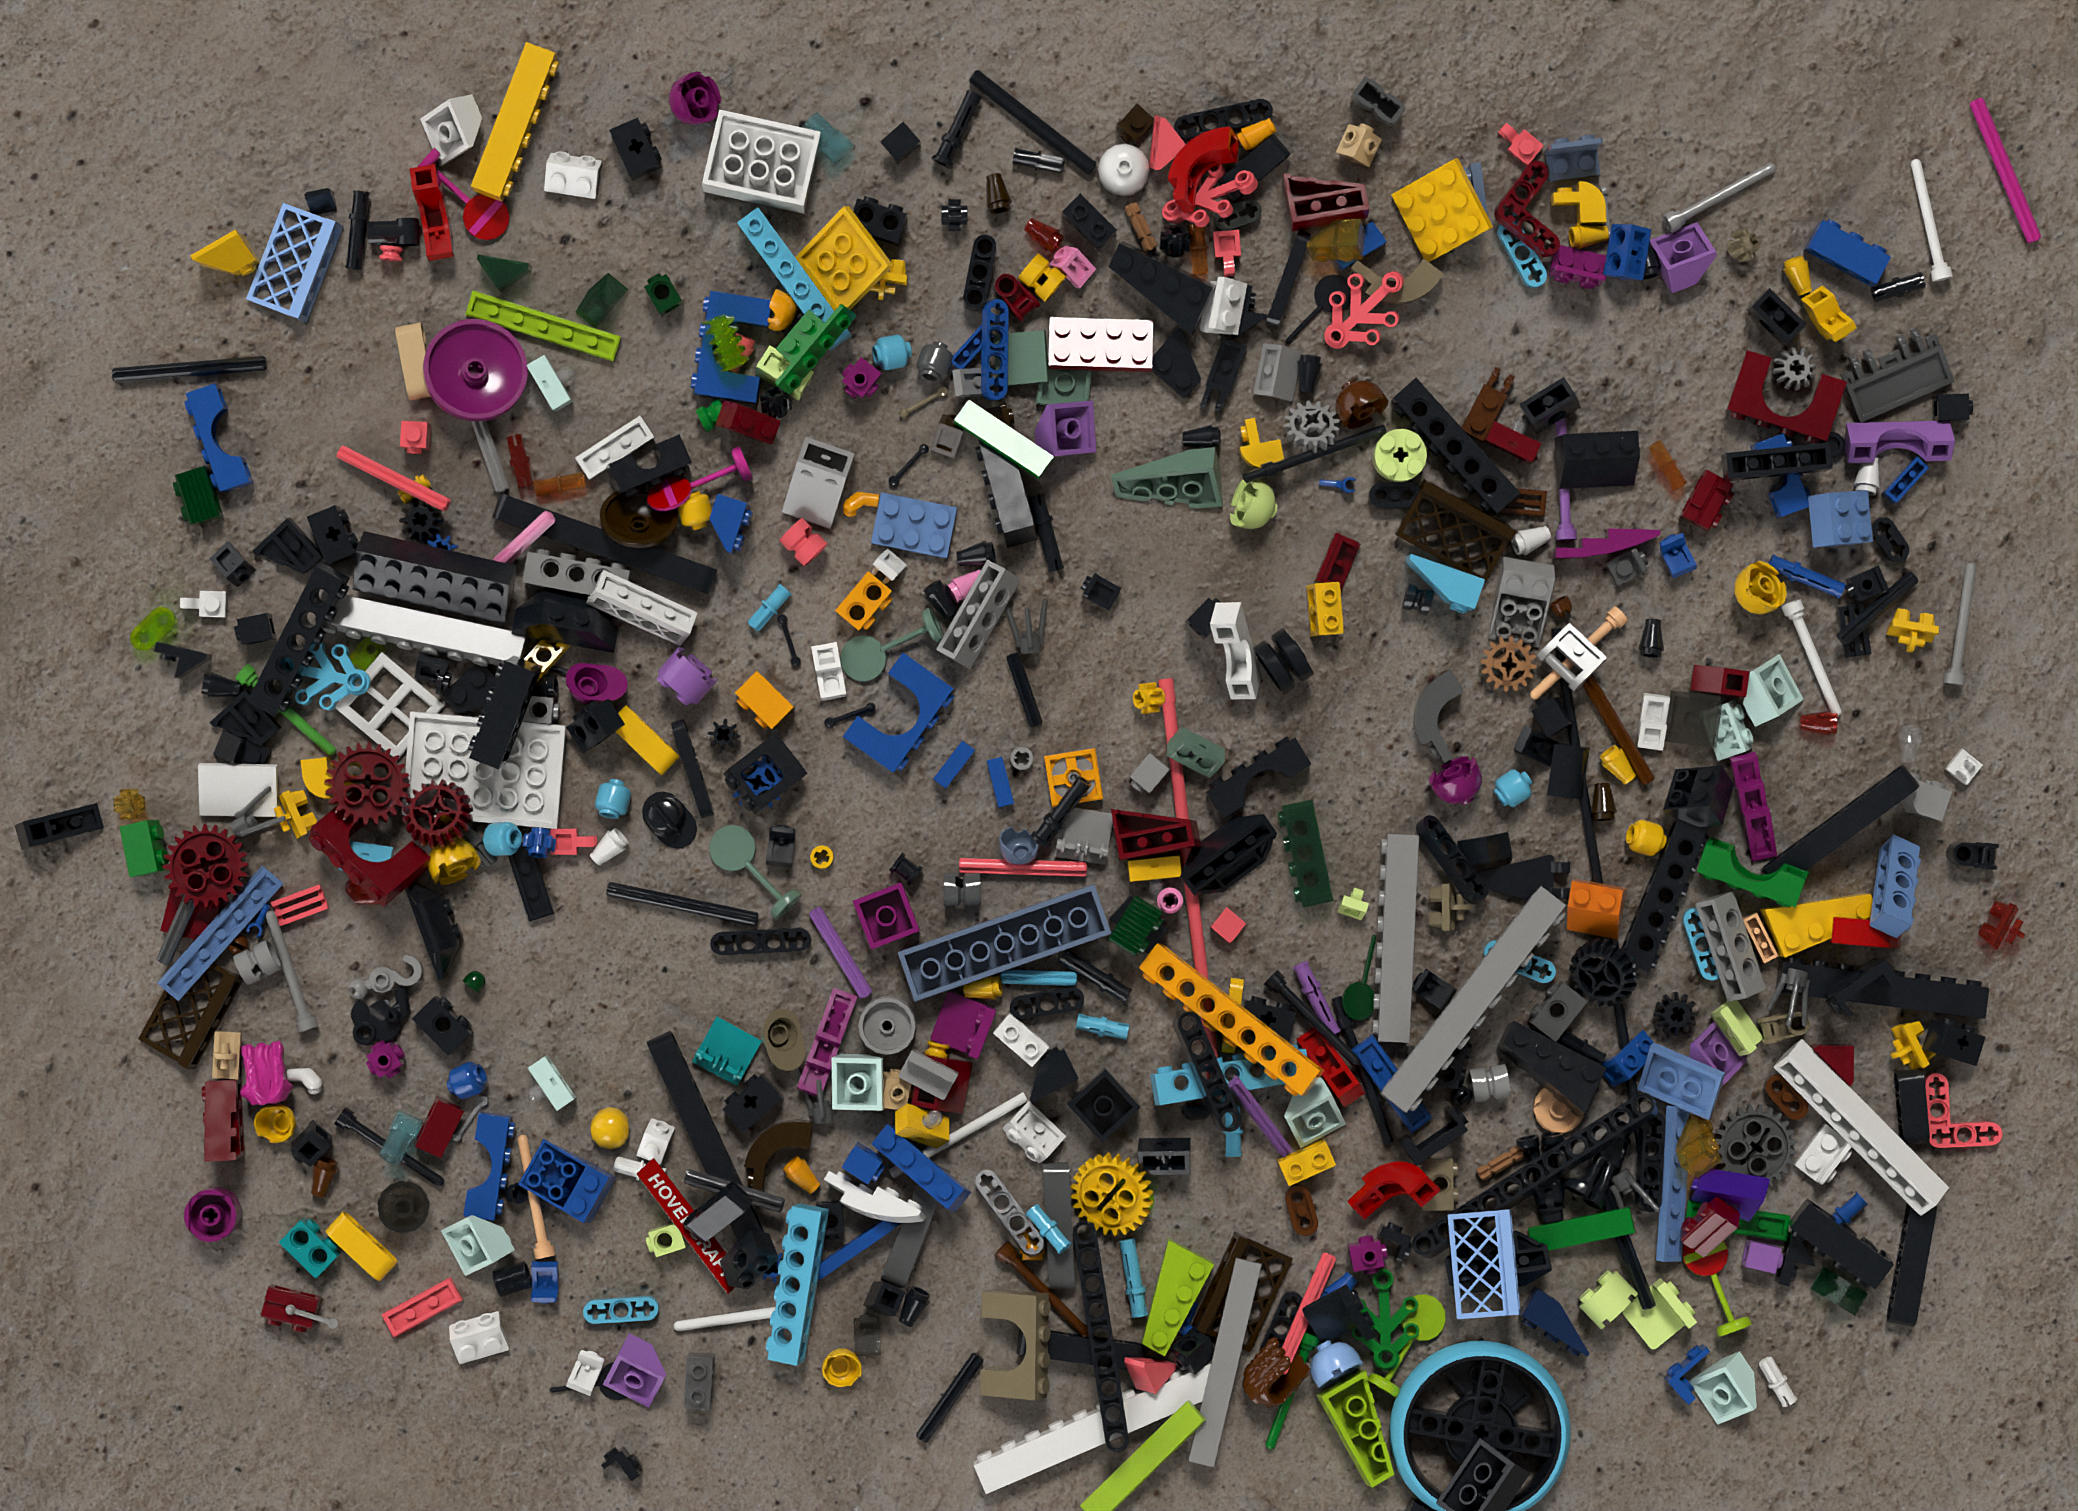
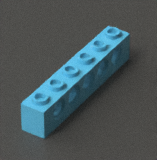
M756 208L738 221L740 229L787 293L796 302L803 315L810 309L822 321L826 322L834 310L760 209ZM845 329L838 337L834 345L829 349L830 351L851 337L848 329Z
M1273 1049L1265 1050L1266 1058L1270 1061L1273 1060L1276 1056V1053H1273ZM1298 1049L1307 1056L1306 1049ZM1243 1054L1232 1055L1233 1060L1223 1062L1222 1057L1217 1058L1223 1075L1228 1067H1232L1235 1070L1236 1076L1240 1078L1248 1090L1286 1084L1279 1078L1274 1080L1264 1072L1265 1067L1259 1062L1257 1064L1261 1069L1260 1074L1257 1077H1253L1250 1074V1066L1253 1063L1245 1058ZM1290 1061L1286 1064L1285 1072L1291 1077L1294 1076L1297 1067ZM1189 1063L1182 1064V1069L1172 1070V1066L1157 1068V1073L1150 1074L1155 1105L1203 1098ZM1208 1064L1203 1066L1201 1072L1206 1071L1211 1077L1213 1073L1211 1066ZM1179 1075L1185 1079V1087L1182 1090H1178L1174 1086V1080ZM1217 1088L1212 1092V1096H1218L1223 1094L1221 1090Z
M799 1203L792 1206L787 1213L786 1223L789 1224L788 1233L784 1236L782 1242V1249L785 1252L784 1258L780 1261L778 1267V1275H781L774 1293V1300L777 1302L775 1311L772 1312L770 1318V1326L773 1327L772 1334L766 1343V1351L769 1352L767 1360L795 1366L805 1362L829 1209ZM801 1226L805 1227L808 1231L807 1239L800 1235ZM797 1252H800L804 1257L803 1265L799 1264L796 1260ZM793 1277L800 1282L799 1290L792 1286ZM789 1303L793 1304L796 1308L795 1316L791 1315L788 1311ZM784 1329H788L791 1332V1341L784 1337Z

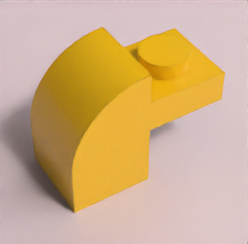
M1579 181L1576 184V192H1573L1572 188H1558L1557 192L1550 196L1551 206L1576 205L1577 224L1603 225L1607 222L1604 196L1591 183Z
M1823 285L1801 299L1809 318L1826 340L1832 339L1834 342H1837L1857 329L1854 321L1841 311L1835 295Z
M1255 418L1245 419L1244 426L1240 427L1242 441H1247L1248 445L1238 449L1242 459L1255 469L1260 468L1261 464L1270 461L1275 463L1283 460L1281 440L1260 443Z
M331 757L300 760L303 781L308 790L321 798H333V796L325 795V791L331 787L324 785L326 779H332L326 775L327 769H332L330 765ZM348 781L344 782V785L347 786L354 784L349 783Z

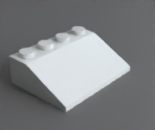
M719 109L702 181L703 192L804 214L821 132Z

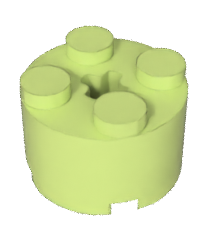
M1395 429L1386 433L1378 440L1372 454L1374 468L1383 478L1390 482H1406L1411 480L1422 471L1427 459V451L1423 440L1418 434L1407 429ZM1398 449L1401 450L1402 454L1406 455L1401 462H1399L1398 458L1393 457V454L1397 453Z
M1609 1270L1605 1271L1597 1279L1600 1284L1593 1291L1588 1288L1578 1298L1581 1301L1579 1307L1600 1329L1605 1327L1602 1323L1604 1320L1607 1319L1611 1322L1631 1303L1628 1299L1631 1294L1634 1297L1638 1295L1637 1291L1617 1271L1613 1273Z

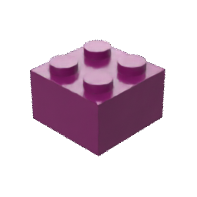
M902 882L853 900L871 949L920 931Z

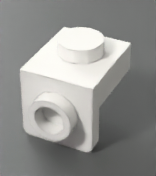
M652 1118L644 1132L636 1156L649 1161L654 1158L661 1165L675 1127L664 1121Z
M581 1350L566 1387L590 1396L605 1359L595 1352Z

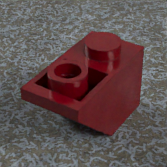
M1693 665L1690 690L1740 698L1746 697L1750 671Z

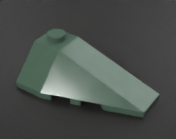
M1215 447L1187 450L1112 474L1111 476L1116 497L1140 501L1158 499L1165 500V504L1168 505L1179 502L1189 504V508L1196 509L1223 506L1220 465Z

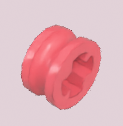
M380 246V250H382V255H379L380 260L401 262L403 260L400 257V253L403 252L402 247Z

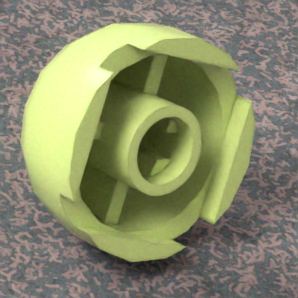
M1260 479L1249 483L1242 480L1239 483L1231 502V506L1236 505L1234 514L1230 513L1231 523L1234 526L1251 530L1264 526L1277 512L1273 489Z

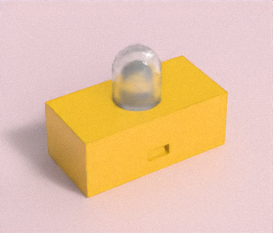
M1179 855L1127 861L1129 881L1148 880L1149 892L1154 897H1158L1159 893L1164 889L1163 878L1180 877L1181 875Z
M907 1103L895 1111V1135L939 1148L950 1141L949 1117L943 1116L937 1110L928 1111Z

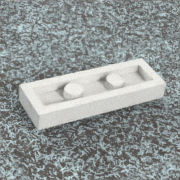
M638 416L575 457L588 479L591 480L604 472L609 463L630 455L655 437L642 417Z

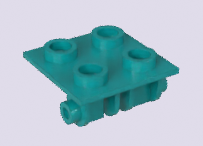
M716 1016L692 1062L738 1086L762 1040Z

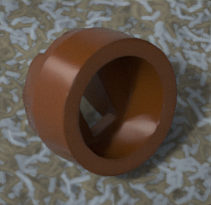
M1567 595L1554 600L1549 605L1553 613L1558 617H1565L1564 611H1567L1568 614L1572 611V604Z
M238 934L233 941L244 946L243 950L233 946L232 942L228 945L229 951L236 955L244 950H249L250 942L246 936Z

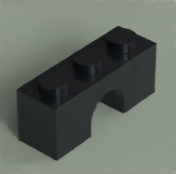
M680 434L654 446L653 449L657 456V465L654 468H641L635 462L632 454L609 463L606 470L618 496L625 494L626 497H630L641 492L640 487L649 484L651 488L663 483V478L673 474L675 478L687 473V467L692 464V461Z

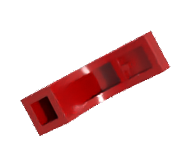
M1230 126L1212 129L1196 136L1179 151L1172 162L1168 173V180L1174 187V202L1179 205L1184 213L1194 212L1197 184L1206 171L1220 164L1237 162L1239 139Z
M431 164L409 168L412 191L422 221L428 261L454 257L449 212L436 165Z
M1833 917L1831 943L1900 948L1901 935L1895 938L1869 926V919Z
M1396 1161L1383 1164L1364 1175L1362 1179L1366 1184L1347 1202L1365 1220L1386 1200L1400 1194L1409 1195L1422 1208L1441 1190L1418 1166L1409 1162Z

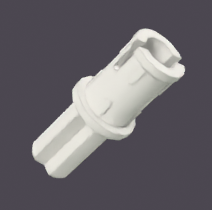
M617 1157L613 1168L615 1172L637 1177L636 1180L639 1181L640 1178L636 1173L646 1164L644 1160L638 1162Z
M1772 1357L1762 1359L1759 1362V1366L1769 1381V1388H1773L1782 1407H1787L1788 1402L1790 1405L1795 1403L1797 1397L1786 1381L1787 1376L1782 1375Z

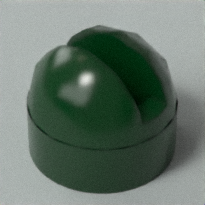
M478 971L468 973L462 980L477 993L485 985V977Z

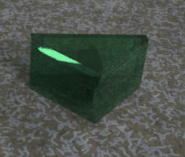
M479 254L477 256L478 262L500 292L530 273L532 266L525 262Z
M607 273L588 290L575 313L596 329L628 289L610 273Z
M1825 1267L1821 1269L1810 1287L1813 1291L1854 1316L1868 1295L1865 1291Z

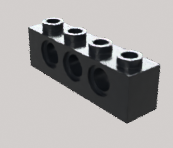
M1830 442L1730 452L1721 456L1724 482L1826 472L1833 468Z

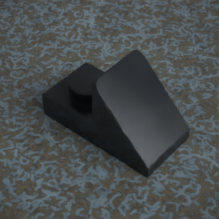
M1247 285L1238 335L1232 334V338L1240 337L1268 317L1266 314L1248 311V308H1254L1256 293L1252 292V285Z
M156 642L154 652L161 653L160 659L176 662V658H179L175 678L177 679L184 677L208 662L212 656L211 654L162 642Z
M1524 726L1514 751L1550 767L1554 744L1559 742L1549 737L1547 738L1546 735L1530 727Z
M223 730L213 754L236 764H266L272 749L263 745L260 746L248 739L238 737Z
M1788 1231L1787 1241H1785L1782 1250L1783 1262L1781 1268L1777 1269L1774 1280L1785 1286H1789L1790 1281H1794L1798 1269L1795 1266L1796 1262L1815 1266L1803 1243Z

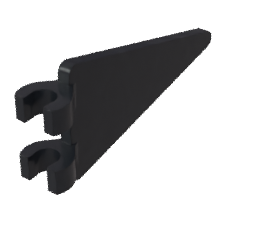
M1552 855L1477 872L1488 890L1529 900L1537 888L1542 886L1557 899H1569L1570 888H1554V873H1570V862H1554Z

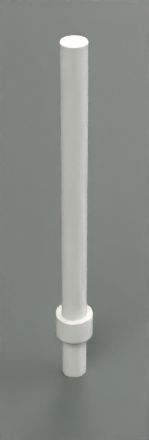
M1024 1092L949 1134L950 1141L939 1148L929 1146L923 1149L922 1152L930 1158L1026 1103L1028 1099ZM897 1166L889 1169L893 1178L904 1173Z

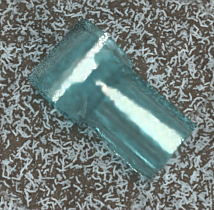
M818 112L812 115L802 126V128L821 132L819 140L820 149L834 164H837L854 147L853 143L840 130L837 131Z
M399 1110L391 1124L390 1133L379 1156L390 1164L400 1165L411 1141H414L417 1137L423 1120Z

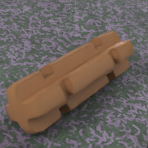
M1134 202L1127 205L1125 212L1128 218L1131 217L1130 222L1138 239L1142 241L1143 250L1149 252L1155 249L1157 243L1154 237H1151L1150 228L1143 214H1140L1141 209L1138 203Z
M1517 1146L1509 1149V1153L1504 1152L1489 1161L1488 1165L1484 1164L1477 1168L1478 1176L1482 1181L1488 1180L1492 1177V1174L1496 1175L1513 1165L1514 1161L1522 1160L1525 1157L1523 1150H1520Z

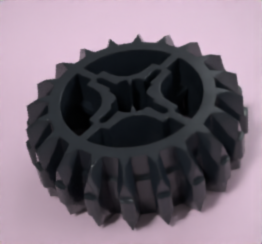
M1600 938L1594 939L1593 942L1591 940L1586 941L1584 945L1576 950V953L1571 958L1572 964L1569 971L1573 974L1570 980L1577 982L1574 989L1582 990L1581 997L1589 996V1003L1597 1000L1599 1007L1605 1003L1609 1007L1615 1003H1622L1632 995V991L1635 990L1638 984L1636 981L1640 974L1635 972L1638 969V964L1631 963L1634 955L1628 956L1626 954L1627 947L1620 949L1619 941L1614 942L1612 945L1609 938L1604 939L1603 942Z

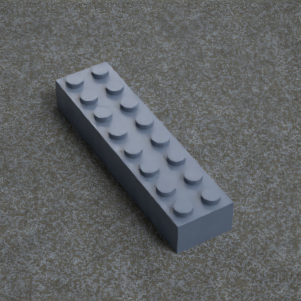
M1091 884L900 950L898 955L915 1002L1109 935L1111 931L1095 884Z

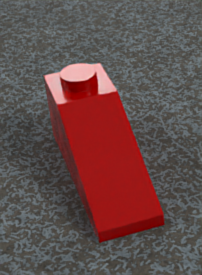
M1314 1027L1296 1039L1302 1049H1306L1309 1059L1325 1070L1321 1076L1344 1108L1365 1094L1362 1086L1335 1048Z

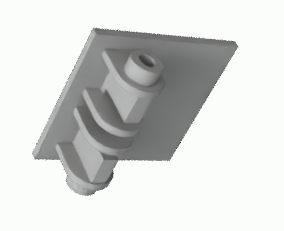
M1074 808L1064 822V829L1058 833L1055 857L1106 865L1113 824L1112 814Z

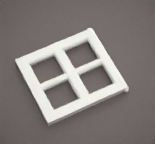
M382 652L365 671L369 675L370 680L372 681L384 667L403 684L389 700L370 685L367 692L384 705L370 722L366 721L350 707L359 695L350 693L341 699L335 708L377 744H381L384 750L390 748L391 756L399 755L400 759L407 751L408 733L396 746L377 730L380 725L393 713L409 727L410 718L401 712L397 706L411 690L430 706L426 711L427 713L439 714L445 707V702L439 701ZM361 678L356 681V687L362 684Z

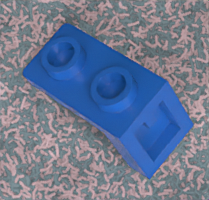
M1644 1030L1640 1031L1616 1055L1601 1063L1602 1066L1606 1067L1603 1076L1612 1087L1629 1080L1645 1064L1650 1046L1654 1042Z
M1704 1344L1700 1347L1696 1345L1691 1348L1686 1354L1687 1358L1680 1364L1679 1362L1673 1364L1666 1371L1668 1375L1664 1377L1688 1405L1696 1399L1691 1393L1694 1387L1685 1377L1682 1380L1679 1378L1710 1352Z

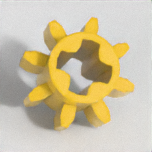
M1156 682L1138 684L1139 689L1135 690L1133 694V703L1136 708L1141 709L1142 714L1160 712L1159 707L1165 702L1164 691L1160 687H1156Z

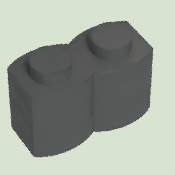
M1363 78L1351 95L1353 103L1358 108L1372 113V116L1379 124L1388 128H1392L1405 111L1404 104L1397 97L1385 93L1377 82L1369 78Z

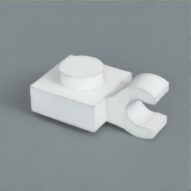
M200 591L199 598H180V608L199 609V617L226 618L227 592Z

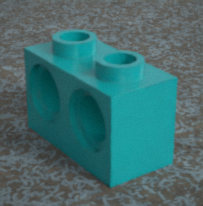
M304 1217L279 1243L316 1279L340 1256L341 1252L338 1250L339 1246L330 1237L326 1239L319 1232L321 1228L314 1220H307ZM299 1230H303L308 1234L309 1240L307 1243L304 1244L298 1241L297 1232ZM320 1248L326 1251V1261L321 1262L316 1258V1249Z

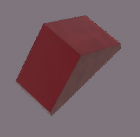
M1812 1044L1810 1046L1848 1086L1854 1083L1853 1045Z

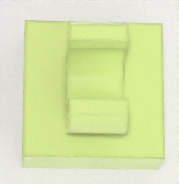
M1354 888L1350 897L1344 895L1339 903L1337 913L1362 920L1369 903L1361 901L1364 890Z

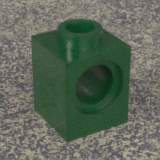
M659 273L647 280L648 284L644 288L661 316L684 304L667 274L662 276ZM662 286L668 287L670 291L669 296L665 299H658L656 297L657 289Z

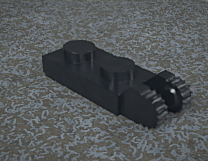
M1224 337L1222 338L1205 384L1206 390L1200 407L1205 408L1208 405L1210 393L1213 389L1221 392V396L1215 406V412L1221 413L1245 354L1246 345Z

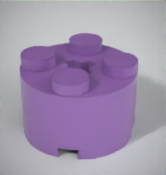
M678 647L658 670L659 676L656 679L664 687L673 688L677 692L676 697L687 706L689 704L697 705L718 679L716 677L710 678L712 671L692 654L686 657L682 654L685 649Z

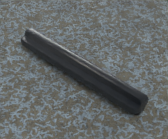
M1908 572L1902 576L1889 590H1886L1836 635L1838 640L1843 645L1849 644L1918 583V578L1915 574Z
M691 1169L687 1170L684 1178L685 1184L713 1193H717L730 1183V1181ZM737 1184L753 1198L752 1205L778 1213L783 1210L784 1198Z
M976 1353L970 1355L918 1430L916 1437L925 1443L930 1440L982 1365L984 1359Z

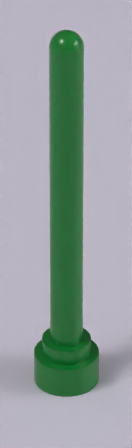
M1307 1330L1299 1345L1300 1356L1304 1359V1364L1308 1359L1310 1351H1313L1320 1341L1315 1333ZM1295 1392L1278 1407L1265 1443L1266 1448L1269 1450L1274 1449Z

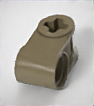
M1794 1011L1793 1017L1800 1016L1802 1018V1012ZM1788 1012L1757 1018V1022L1761 1023L1764 1035L1763 1044H1771L1805 1034L1810 1027L1809 1018L1807 1017V1025H1802L1797 1030L1786 1026Z

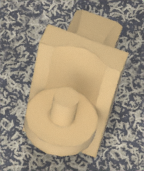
M215 1031L212 1078L237 1080L240 1078L242 1032Z

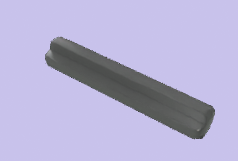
M185 895L156 958L159 963L164 965L171 964L195 909L193 899L188 904L184 903Z

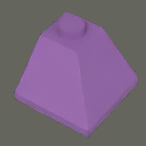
M1697 222L1683 227L1674 233L1670 232L1650 240L1661 265L1660 273L1672 293L1697 284L1717 256L1714 247Z
M1093 400L1047 404L1035 428V444L1053 456L1096 452Z
M1715 1021L1690 1044L1689 1058L1725 1072L1722 1085L1748 1061L1744 1055L1739 1056Z
M629 1333L603 1385L649 1408L666 1376V1372L652 1344Z

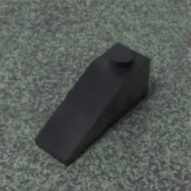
M97 803L23 821L15 825L21 850L104 828Z

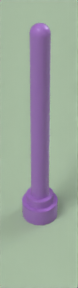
M1565 418L1556 422L1557 437L1567 434ZM1559 489L1561 524L1558 525V530H1556V541L1577 540V529H1574V524H1571L1570 490Z

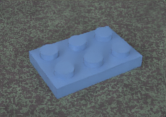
M881 492L871 544L947 559L957 507Z
M1653 1043L1650 1046L1637 1090L1709 1120L1713 1115L1725 1072Z

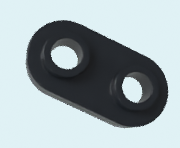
M1408 481L1378 482L1370 488L1368 497L1370 503L1377 508H1409L1420 488L1415 483ZM1405 490L1411 492L1412 497L1410 500L1403 498L1402 494ZM1378 491L1385 492L1386 498L1384 500L1377 498Z

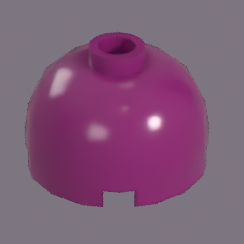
M698 71L681 76L673 83L669 92L671 111L681 122L690 125H699L712 121L718 115L719 111H717L718 104L721 103L720 92L714 80L709 76L705 77L700 74L702 72Z
M1468 756L1452 759L1441 765L1442 769L1445 770L1438 774L1434 771L1431 774L1429 783L1438 798L1450 804L1460 803L1464 805L1474 800V796L1482 785V773L1474 757H1472V760H1469Z

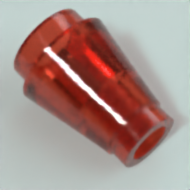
M1031 218L1024 228V231L1045 252H1055L1064 238L1060 234L1059 229L1034 218Z
M1830 710L1801 715L1800 730L1827 736L1837 734L1838 713H1831Z

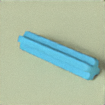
M1005 970L1001 972L1000 981L1002 984L1075 986L1077 974L1072 971Z

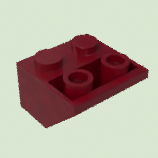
M922 1052V1054L957 1071L958 1076L944 1100L915 1086L911 1105L939 1111L962 1113L973 1062L950 1057H939Z

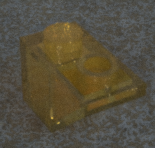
M1361 219L1334 220L1309 240L1306 247L1311 260L1326 262L1328 260H1361L1363 258L1366 234Z
M1691 1113L1677 1143L1676 1151L1681 1167L1698 1178L1721 1162L1718 1151L1720 1148L1714 1139L1711 1122Z

